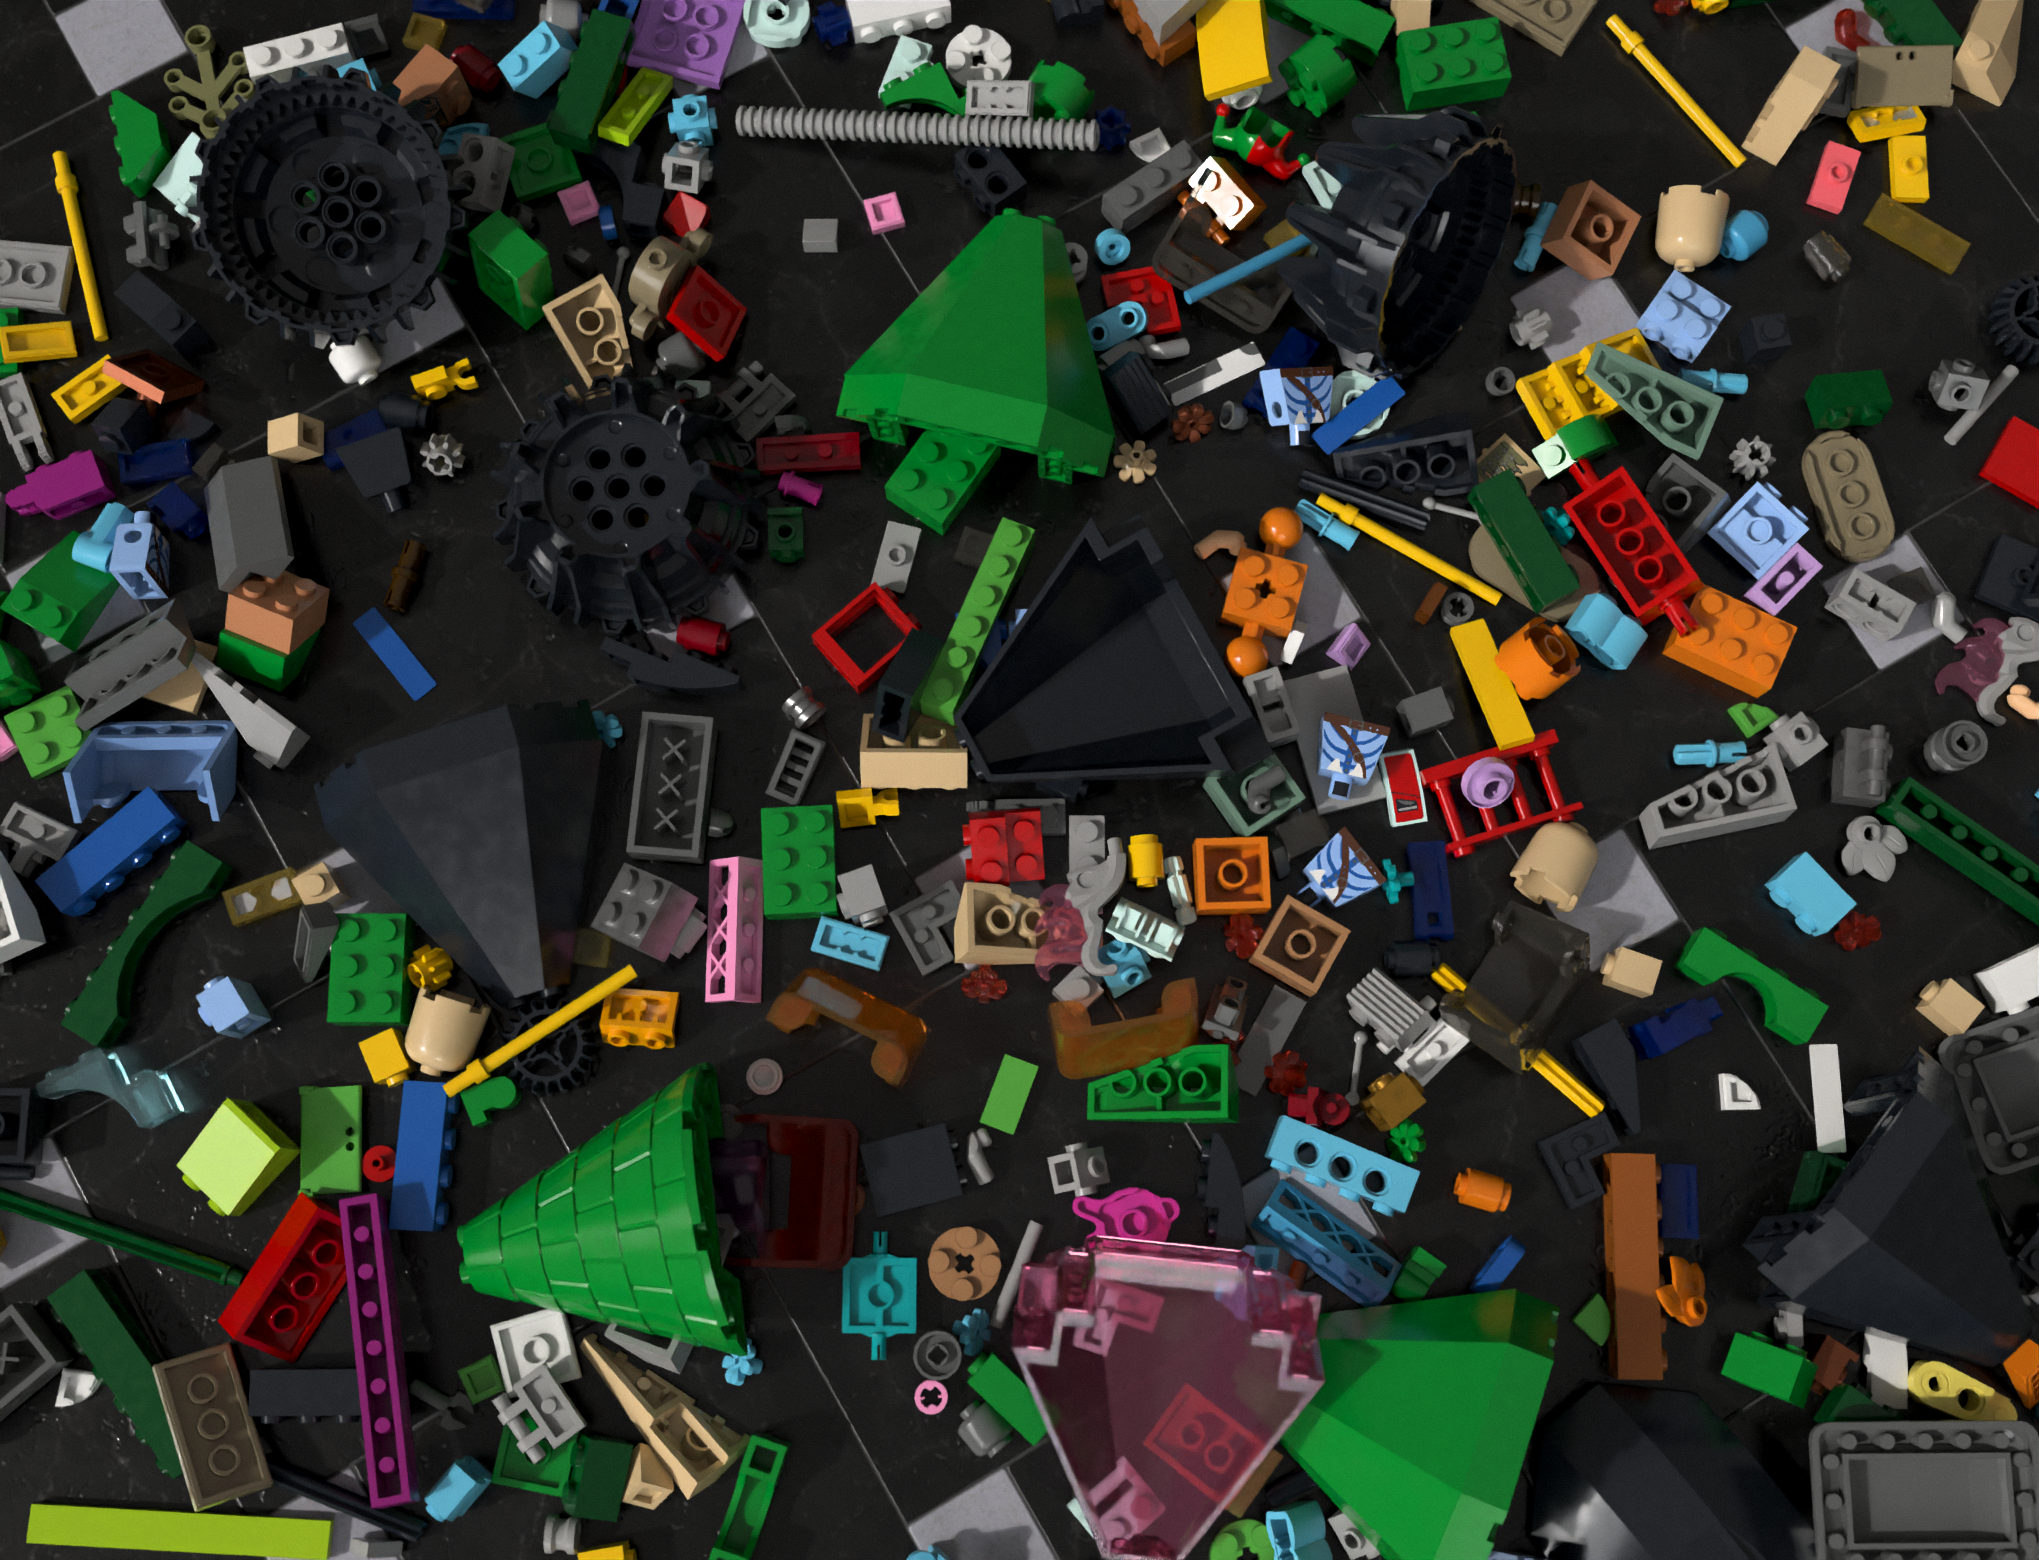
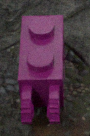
M90 449L88 451H76L70 454L68 459L58 463L39 466L35 472L25 475L26 484L16 487L15 490L11 489L10 492L8 491L5 503L11 509L16 510L22 517L44 512L54 519L61 520L118 496L104 460Z

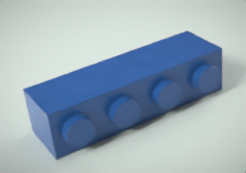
M148 786L38 877L35 882L61 913L73 917L83 915L96 905L95 900L102 894L118 888L124 882V876L132 869L142 867L148 863L153 857L152 853L162 844L166 845L174 841L181 834L180 829L188 823L161 792Z
M404 1080L388 1229L441 1232L442 1224L447 1223L449 1204L444 1202L446 1187H450L453 1177L452 1165H448L449 1151L454 1150L456 1144V1129L452 1128L453 1113L457 1114L459 1110L460 1093L450 1098L443 1088V1085L446 1083Z

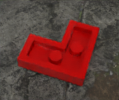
M1167 263L1101 276L1100 282L1107 310L1126 301L1137 302L1143 305L1148 312L1147 335L1156 336L1181 330V322Z

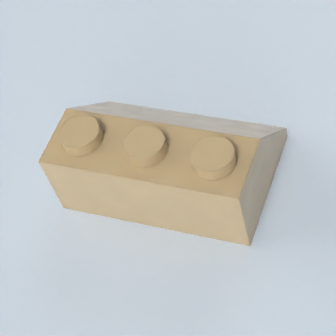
M863 714L860 745L861 788L879 790L885 788H908L912 790L921 788H943L946 790L967 788L968 747L963 749L953 732L954 729L958 728L957 725L952 726L927 715L920 714L907 739L902 743L872 731L874 714Z

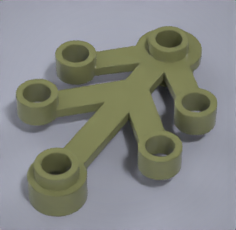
M195 25L187 30L184 38L190 50L197 55L202 84L186 77L177 68L170 69L165 73L164 82L171 91H185L206 103L207 110L204 111L192 106L185 97L176 96L170 100L169 109L175 118L179 120L188 118L200 124L202 134L207 139H212L220 130L213 119L218 116L225 120L239 105L234 97L239 94L249 100L256 93V87L249 79L237 81L234 85V93L221 107L220 99L236 77L249 73L245 54L242 51L233 53L229 57L228 65L216 79L211 55L215 50L216 40L206 26ZM244 61L243 64L237 66L239 62ZM179 78L177 82L172 83L173 80ZM250 88L246 93H242L245 89ZM180 106H184L183 109L177 110Z

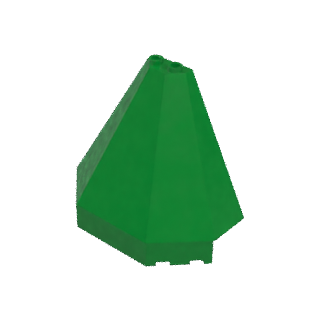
M1005 208L1002 215L995 216L844 374L845 380L836 416L868 423L873 439L902 446L907 445L909 437L907 425L1036 454L1038 455L1039 477L1071 485L1075 471L1104 477L1110 452H1115L1116 435L1061 230L1056 228L1057 221L1047 216H1037L1036 219L1023 216L1021 211L1012 208Z
M1517 1288L1261 1322L1259 1327L1252 1325L1245 1346L1251 1348L1247 1362L1240 1359L1232 1379V1381L1239 1383L1235 1394L1386 1560H1488L1494 1546L1498 1525H1503L1508 1513L1554 1362L1555 1352L1552 1351V1347H1554L1557 1338L1558 1324H1556L1560 1307L1517 1291Z

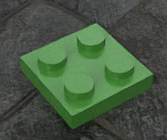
M68 685L4 716L31 777L36 780L67 766L93 731V727L84 731L74 722L82 704L77 693Z

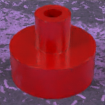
M384 1145L370 1148L362 1159V1170L365 1176L374 1182H389L393 1180L397 1150Z

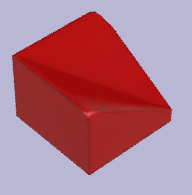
M679 191L662 219L665 228L684 237L688 231L694 232L698 227L704 229L711 218V213L707 205Z

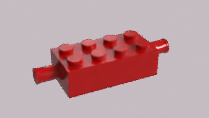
M1588 458L1578 461L1585 470L1584 474L1574 463L1569 468V472L1574 476L1583 492L1562 506L1636 617L1645 626L1660 615L1666 614L1681 638L1691 635L1683 624L1684 621L1688 623L1693 632L1697 631L1701 624L1697 622L1684 601L1705 586L1625 468L1621 466L1601 480Z

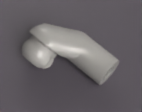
M1151 334L1138 339V342L1142 345L1150 359H1171L1187 355L1190 350L1186 338L1156 344V339Z
M980 1128L974 1133L971 1131L966 1137L967 1162L979 1185L986 1184L995 1177L982 1151L983 1148L989 1147L992 1143L985 1128Z

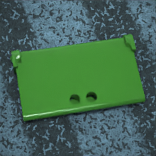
M305 1085L299 1087V1095H301L300 1190H298V1196L301 1192L312 1197H319L320 1194L362 1192V1085L324 1088Z

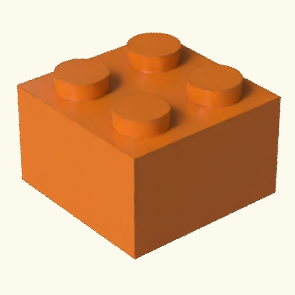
M1268 836L1195 839L1192 850L1196 915L1265 914L1271 909Z

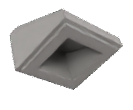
M804 219V252H838V219Z

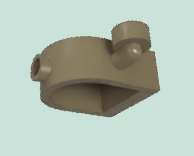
M698 227L694 232L688 231L679 244L664 236H658L645 248L633 269L628 289L635 308L629 318V323L632 326L631 333L634 336L647 341L654 333L657 325L666 329L670 323L666 316L689 269L696 266L697 260L702 258L709 250L713 240L711 233Z

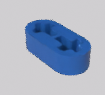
M1512 1235L1507 1237L1474 1278L1469 1290L1474 1294L1496 1291L1526 1251V1246Z

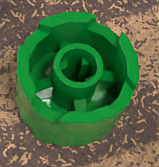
M1317 34L1305 42L1278 65V70L1285 78L1289 87L1287 96L1296 107L1303 105L1316 117H1320L1341 101L1357 84L1356 73L1350 60L1347 58L1345 61H1342L1333 50L1337 44L1321 34Z
M1041 60L1037 63L1028 81L1035 83L1033 118L1035 121H1038L1039 117H1043L1045 121H1048L1049 118H1055V121L1065 118L1066 122H1070V119L1073 118L1076 119V122H1080L1081 119H1084L1095 99L1094 89L1088 90L1083 85L1086 78L1074 68L1057 61L1053 67L1046 65L1045 60Z

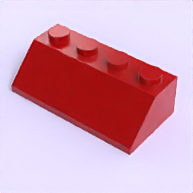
M304 1192L299 1194L218 1319L221 1326L234 1340L294 1364L347 1281L340 1211Z

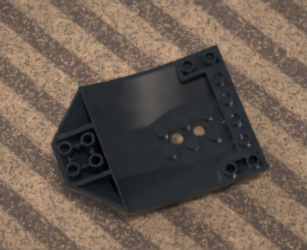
M1595 1382L1539 1431L1528 1536L1548 1559L1816 1560L1815 1533L1742 1442L1695 1392Z

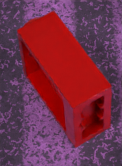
M876 582L871 584L811 635L814 645L858 694H861L886 672L905 639L863 673L836 643L834 638L875 603L878 604L906 637L912 627L918 630L922 628L920 622L911 612L904 614L897 606L899 600L887 586L881 589Z

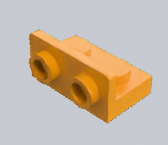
M617 989L604 999L600 1019L603 1042L617 1047L627 1045L646 1046L651 1049L675 1047L674 1029L679 1006V993Z

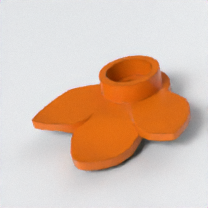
M1670 1256L1672 1284L1658 1287L1656 1289L1657 1296L1665 1311L1670 1316L1676 1317L1680 1323L1690 1327L1700 1326L1707 1314V1304L1703 1298L1705 1293L1703 1272L1698 1263L1690 1265L1687 1260L1681 1257Z

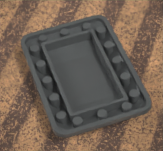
M2039 1005L1968 1029L1964 1034L1951 1035L1942 1040L1938 1047L1937 1053L1941 1065L1954 1075L1983 1164L1991 1172L2001 1175L2039 1164Z
M2018 1420L1829 1421L1817 1424L1810 1432L1809 1455L1816 1560H2039V1436L2035 1428L2027 1422Z

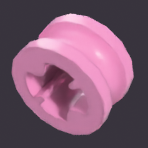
M929 1379L923 1381L915 1392L916 1406L925 1414L933 1415L939 1413L944 1409L948 1401L947 1389L938 1380ZM934 1387L938 1388L941 1391V1394H938V1398H942L941 1403L938 1406L934 1403H931L928 1407L924 1405L922 1400L925 1396H921L922 1390L926 1388L931 1391Z

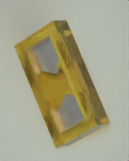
M289 867L222 892L232 925L239 927L303 903L291 881L297 877L295 869Z

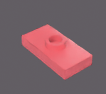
M1829 141L1825 146L1806 204L1839 214L1843 208L1861 151Z

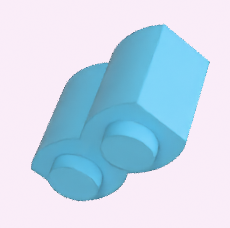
M1596 593L1585 595L1565 625V631L1574 640L1589 649L1600 662L1610 669H1627L1648 637V634L1641 628L1642 623L1632 615H1623L1617 607V601L1608 594Z
M465 1455L462 1459H456L424 1497L425 1502L428 1504L426 1510L440 1522L444 1520L454 1521L457 1516H463L491 1483L493 1474L472 1456Z
M1316 1500L1295 1501L1267 1512L1266 1528L1270 1542L1275 1550L1274 1560H1333L1330 1548L1324 1539V1516Z

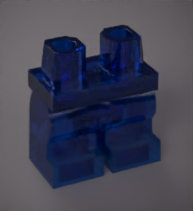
M1713 996L1702 1001H1696L1694 997L1665 1009V1014L1638 1021L1627 1028L1632 1036L1631 1044L1642 1061L1663 1055L1695 1037L1707 1034L1713 1030L1710 1022L1724 1014Z

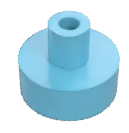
M1110 228L1101 232L1094 244L1096 254L1107 265H1116L1124 261L1129 255L1131 248L1128 238L1121 230L1116 228Z

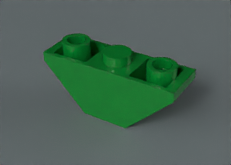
M118 90L111 91L113 105L109 106V113L113 124L117 126L118 135L114 136V144L119 156L122 157L123 166L119 167L120 178L125 187L129 186L138 198L145 197L153 187V183L173 158L168 129L156 113Z

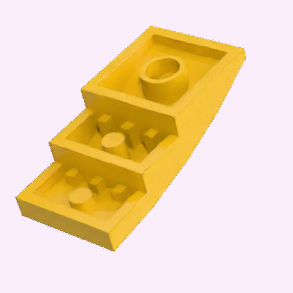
M1207 0L1206 4L1196 12L1199 60L1206 99L1211 101L1272 82L1269 62L1271 52L1268 40L1270 31L1265 1Z
M1637 327L1599 341L1661 370ZM1597 342L1585 346L1579 353L1553 362L1544 370L1522 377L1515 383V388L1545 441L1556 435L1557 430L1577 419L1591 414H1599L1606 418L1623 409L1584 374Z

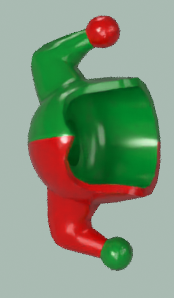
M1221 103L1217 106V119L1212 134L1215 146L1237 151L1244 161L1252 165L1262 166L1279 180L1289 179L1303 166L1311 163V157L1307 153H1301L1297 160L1288 162L1285 159L1284 151L1294 131L1270 118L1253 105L1244 114L1238 126L1228 128L1226 123V117L1230 113V106L1226 103Z

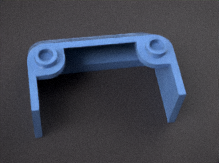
M227 720L109 722L97 726L62 772L74 823H82L93 805H101L105 808L116 807L128 797L131 791H143L148 786L157 791L197 790L199 800L207 803L210 807L212 821H220L235 795L238 749L236 726L233 722Z

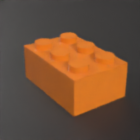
M1703 584L1704 588L1688 597L1685 601V604L1697 622L1701 624V627L1693 632L1688 623L1684 621L1683 624L1691 634L1685 638H1681L1674 627L1662 654L1758 698L1772 688L1798 627Z

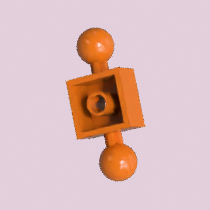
M1275 507L1266 512L1262 517L1259 525V534L1266 545L1264 553L1241 547L1235 562L1219 623L1243 629L1242 635L1232 640L1224 652L1225 667L1233 677L1239 680H1243L1246 676L1266 669L1269 656L1265 645L1262 643L1263 635L1286 641L1294 621L1308 565L1284 559L1286 550L1295 547L1299 543L1304 529L1301 517L1297 512L1288 507ZM1260 590H1265L1269 593L1267 598L1260 597Z

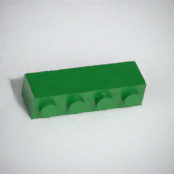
M1264 0L1268 17L1312 38L1317 34L1325 35L1337 44L1334 49L1374 67L1388 41L1396 20L1385 10L1373 8L1360 0Z

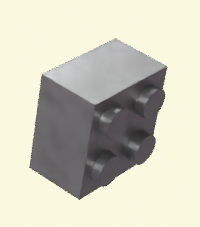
M624 862L591 927L618 942L665 963L698 898L670 881Z

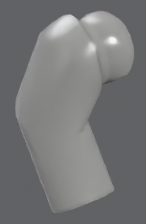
M1941 592L1932 601L1931 622L1933 626L1957 644L1968 631L1955 621L1956 597L1950 592Z

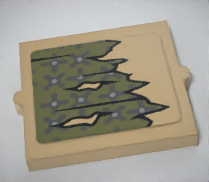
M1507 434L1501 436L1490 448H1484L1481 451V456L1476 460L1479 484L1510 468L1514 476L1520 477L1526 487L1527 498L1530 497L1531 490L1546 477L1543 470Z

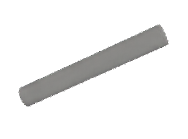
M2008 365L1991 383L1984 394L1978 412L1967 410L1944 436L1947 443L1955 445L2019 374V370L2015 366Z
M1030 1220L989 1325L1001 1330L1003 1329L1043 1225Z

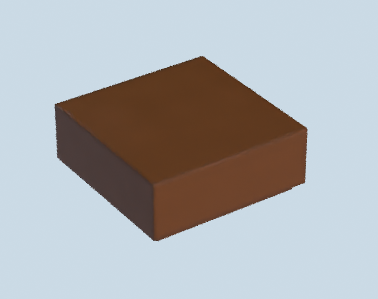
M1440 582L1434 583L1415 613L1414 619L1425 625L1448 587Z

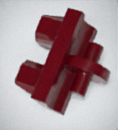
M1308 1087V1095L1289 1093L1288 1116L1295 1119H1304L1306 1124L1315 1128L1328 1129V1124L1341 1125L1350 1116V1103L1341 1094L1329 1093L1319 1087Z

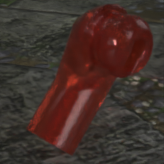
M1846 8L1836 14L1834 29L1835 39L1838 43L1857 52L1858 46H1869L1871 42L1857 34V15L1853 9Z

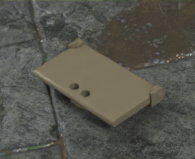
M1858 46L1856 52L1854 91L1851 92V108L1860 109L1861 107L1882 106L1951 107L1954 97V89H1951L1954 46Z

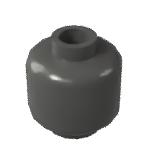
M679 331L659 344L658 353L660 358L656 359V363L660 366L665 377L671 375L677 381H684L705 369L707 364L706 358L709 355L684 333Z
M975 1400L960 1414L964 1421L958 1428V1434L978 1457L987 1454L992 1458L1013 1439L1010 1435L1013 1426L987 1401L980 1405Z

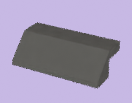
M270 455L222 466L204 488L218 587L219 590L230 593L240 585L249 572L276 580L294 559V552L277 457Z
M176 598L73 662L64 683L84 700L74 721L84 731L188 669L197 646L182 605Z

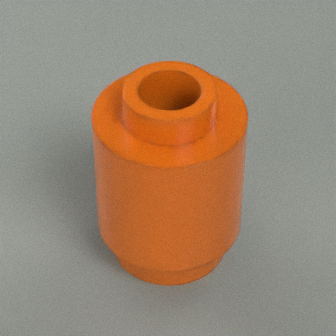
M1467 1168L1464 1174H1458L1455 1181L1454 1194L1459 1195L1458 1200L1461 1204L1492 1213L1496 1210L1504 1212L1510 1200L1512 1187L1510 1183L1504 1182L1503 1177Z

